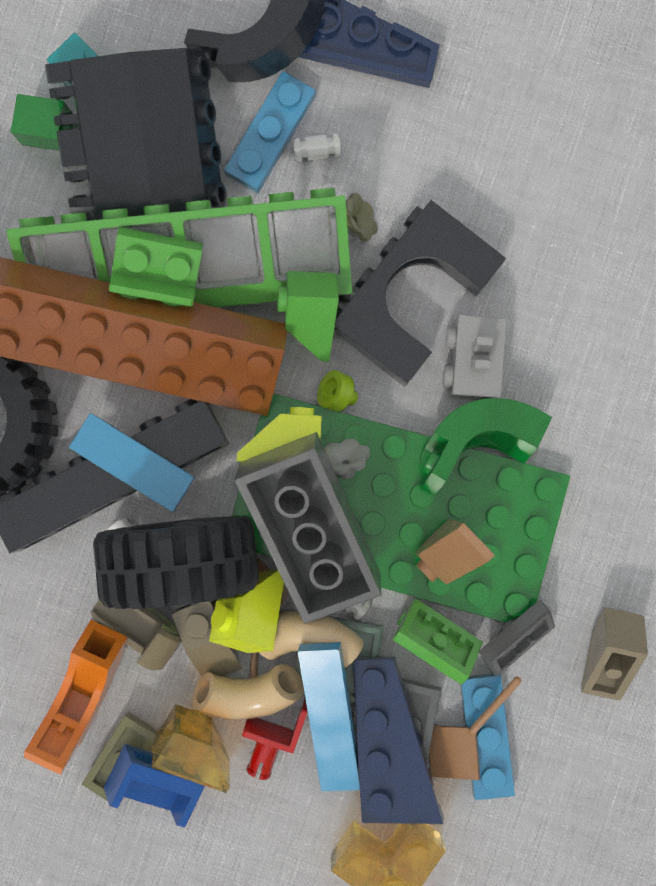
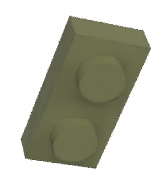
M127 712L81 785L107 801L103 787L124 744L150 751L161 733Z

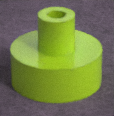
M329 371L322 378L318 386V404L333 412H340L348 405L353 406L358 400V392L354 390L352 377L340 371Z

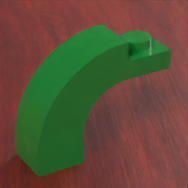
M504 398L480 399L460 406L445 417L424 448L431 452V455L422 469V472L428 474L421 488L436 496L447 481L460 454L476 447H488L499 450L524 464L537 450L552 417L528 404Z

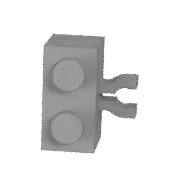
M458 315L454 320V325L447 326L445 346L446 349H452L451 365H444L443 388H449L448 398L468 400L501 398L507 318Z

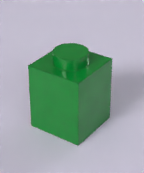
M17 94L10 132L23 146L59 151L56 131L77 129V124L55 126L54 116H58L61 113H72L64 101Z

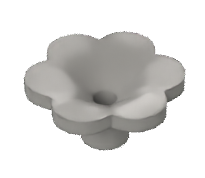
M346 439L341 443H330L324 448L336 475H340L343 479H350L354 477L355 471L364 469L366 467V460L370 457L369 447L359 445L358 441L354 439Z

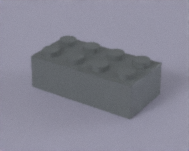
M317 432L240 462L235 482L304 624L382 595L381 573Z

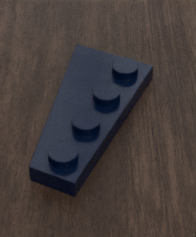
M324 0L325 7L318 29L299 58L430 88L440 47L439 44L396 22L391 24L377 17L375 11L363 5L359 8L346 0Z
M357 657L353 661L362 823L443 824L445 818L441 805L437 801L434 782L430 769L427 768L418 730L413 722L410 712L411 706L396 657Z

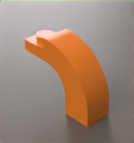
M90 620L71 651L69 666L63 683L45 718L25 749L24 758L62 775L77 746L81 745L106 696L123 655L127 636Z

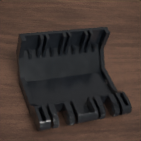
M204 48L125 52L45 64L48 84L72 82V86L49 89L50 98L65 100L74 97L77 114L61 113L58 116H54L55 126L79 124V129L56 131L62 167L86 165V170L63 172L65 181L75 183L88 180L90 196L82 194L68 198L69 207L92 206L93 209L73 211L70 214L86 213L87 221L102 220V211L127 208L128 217L145 215V206L169 204L170 213L186 211L185 202L210 200L211 208L225 206L227 194L225 186L221 183L219 168L221 149L216 142L214 129L216 109L210 98L208 83L211 69L209 61L205 57ZM159 222V223H149V224H139V225H129V226H119V227H123V228H124V227H138V226H153V225L168 224L169 222Z

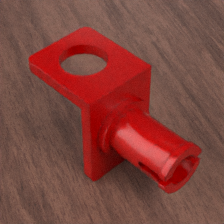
M305 697L293 730L259 718L247 719L242 736L256 741L250 762L246 767L249 775L255 778L259 764L263 763L259 779L267 780L271 777V771L279 749L294 753L308 712Z

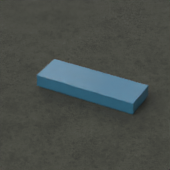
M92 413L89 414L68 447L171 512L176 511L196 478Z

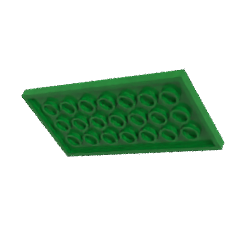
M273 393L268 416H259L254 437L279 414H290V407L314 408L315 416H322L321 442L324 448L330 443H341L346 439L357 440L359 445L369 447L370 457L366 460V467L364 469L355 471L354 477L350 479H343L340 475L336 476L379 568L381 588L502 622H508L512 619L516 620L537 602L571 476L530 464H523L519 461L476 449H469L460 454L447 481L437 495L434 496L421 488L428 474L422 472V469L431 455V452L424 448L431 437L350 414L333 412L321 406ZM238 491L232 516H246L254 524L256 553L272 557L240 491ZM451 519L464 523L495 556L489 562L447 585L439 578L432 583L416 566L421 559L414 552L444 522Z

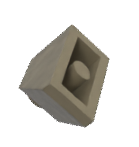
M217 599L209 602L191 603L178 608L171 614L185 652L201 677L207 672L225 676L243 668L236 649L209 641L212 627L211 617L215 610Z
M604 607L591 633L581 693L619 701L622 699L648 655L644 615Z

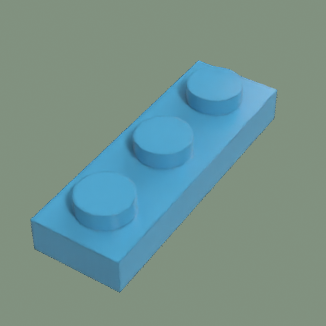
M282 71L224 169L225 175L259 194L315 99L316 90Z
M492 673L473 675L462 685L460 684L465 727H471L503 691L501 675L496 677ZM503 703L477 731L480 780H471L475 800L515 796L505 706Z

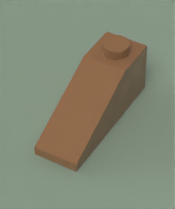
M451 519L444 522L414 552L421 559L416 566L432 583L439 578L446 585L489 562L495 556L464 523Z

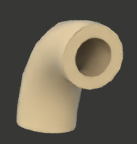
M285 611L280 613L278 617L273 651L259 653L266 659L276 660L289 652L298 651L300 644L341 642L344 667L346 668L357 658L363 648L364 641L353 630L333 617L324 616L304 624L298 611Z
M286 664L276 665L263 675L249 679H232L207 672L199 679L195 687L192 704L195 711L225 719L259 718L275 714L297 702L304 693L303 681L299 673Z

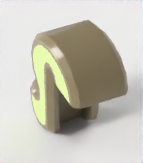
M98 600L90 611L93 621L127 636L126 644L140 653L137 664L152 671L162 670L182 643L175 624L154 608H107Z

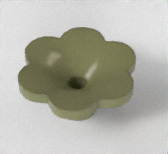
M353 193L349 196V199L345 200L348 231L351 230L353 233H357L359 238L366 242L371 239L372 235L377 233V224L373 219L374 213L371 205L363 201L358 193Z

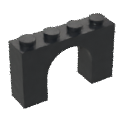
M432 200L429 201L424 209L417 206L404 223V226L408 229L399 240L393 236L379 254L384 258L375 270L370 267L365 270L355 284L359 288L358 292L350 301L347 298L342 299L338 304L334 332L404 387L428 359L432 351L402 329L391 317L386 304V289L395 275L408 267L428 265L442 270L477 297L507 259Z

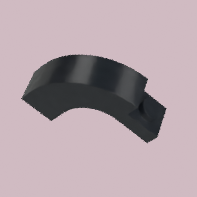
M270 0L266 12L252 27L234 34H222L188 28L184 44L187 48H204L205 57L209 61L210 68H218L229 82H251L264 79L286 68L306 49L318 29L325 2L324 0Z

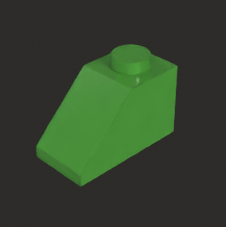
M287 271L285 287H278L277 312H284L285 329L320 361L329 362L339 300L336 273Z

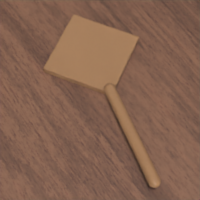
M516 676L471 727L434 725L429 753L432 777L480 780L477 731L521 684L522 680L520 677Z

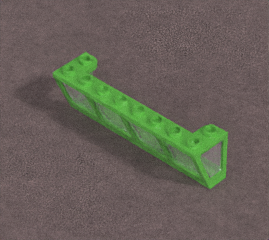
M335 188L310 190L311 199L294 200V192L269 194V203L253 204L252 196L227 198L228 207L211 208L210 200L185 202L186 211L170 213L169 204L145 206V215L128 217L127 208L102 211V220L87 221L86 213L60 215L62 224H55L54 216L19 219L20 228L6 229L14 261L110 282L119 227L203 243L194 302L212 307L277 301L278 287H285L287 271L336 273L338 295L352 294L345 195L336 196Z

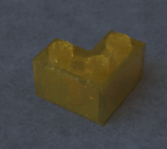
M353 821L331 853V872L351 886H422L446 852V848L441 834L427 824H399L385 844Z

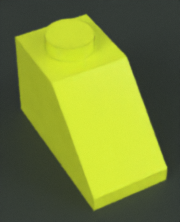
M290 407V414H279L239 450L236 461L242 462L317 432L321 440L322 416H315L314 408Z
M278 569L258 572L259 580L253 590L244 594H237L234 597L220 598L216 601L215 610L211 617L210 642L245 653L273 651L284 581Z

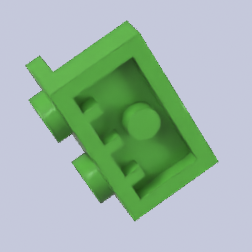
M119 227L109 291L119 293L121 296L129 299L147 298L158 300L168 306H193L203 243Z
M415 598L399 617L397 622L399 627L392 640L462 685L470 677L483 641Z

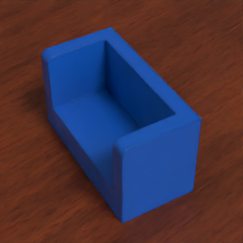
M124 744L103 788L110 807L118 808L123 797L170 810L176 825L185 828L202 794L205 783L197 767Z

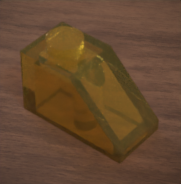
M175 704L154 738L152 768L227 793L230 788V758L213 718L204 715L198 710L188 709Z

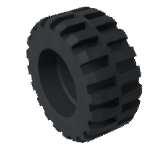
M0 357V397L7 413L6 431L0 443V496L8 491L21 489L26 486L25 480L28 477L36 478L43 470L39 464L43 458L50 459L54 448L48 446L51 436H58L59 427L52 424V416L57 415L58 411L56 403L48 399L47 395L51 393V390L47 383L38 379V372L30 365L5 357Z
M246 516L198 518L122 527L98 532L93 541L98 598L107 608H162L215 601V599L229 598L237 594L247 593L255 588L259 580L254 524Z

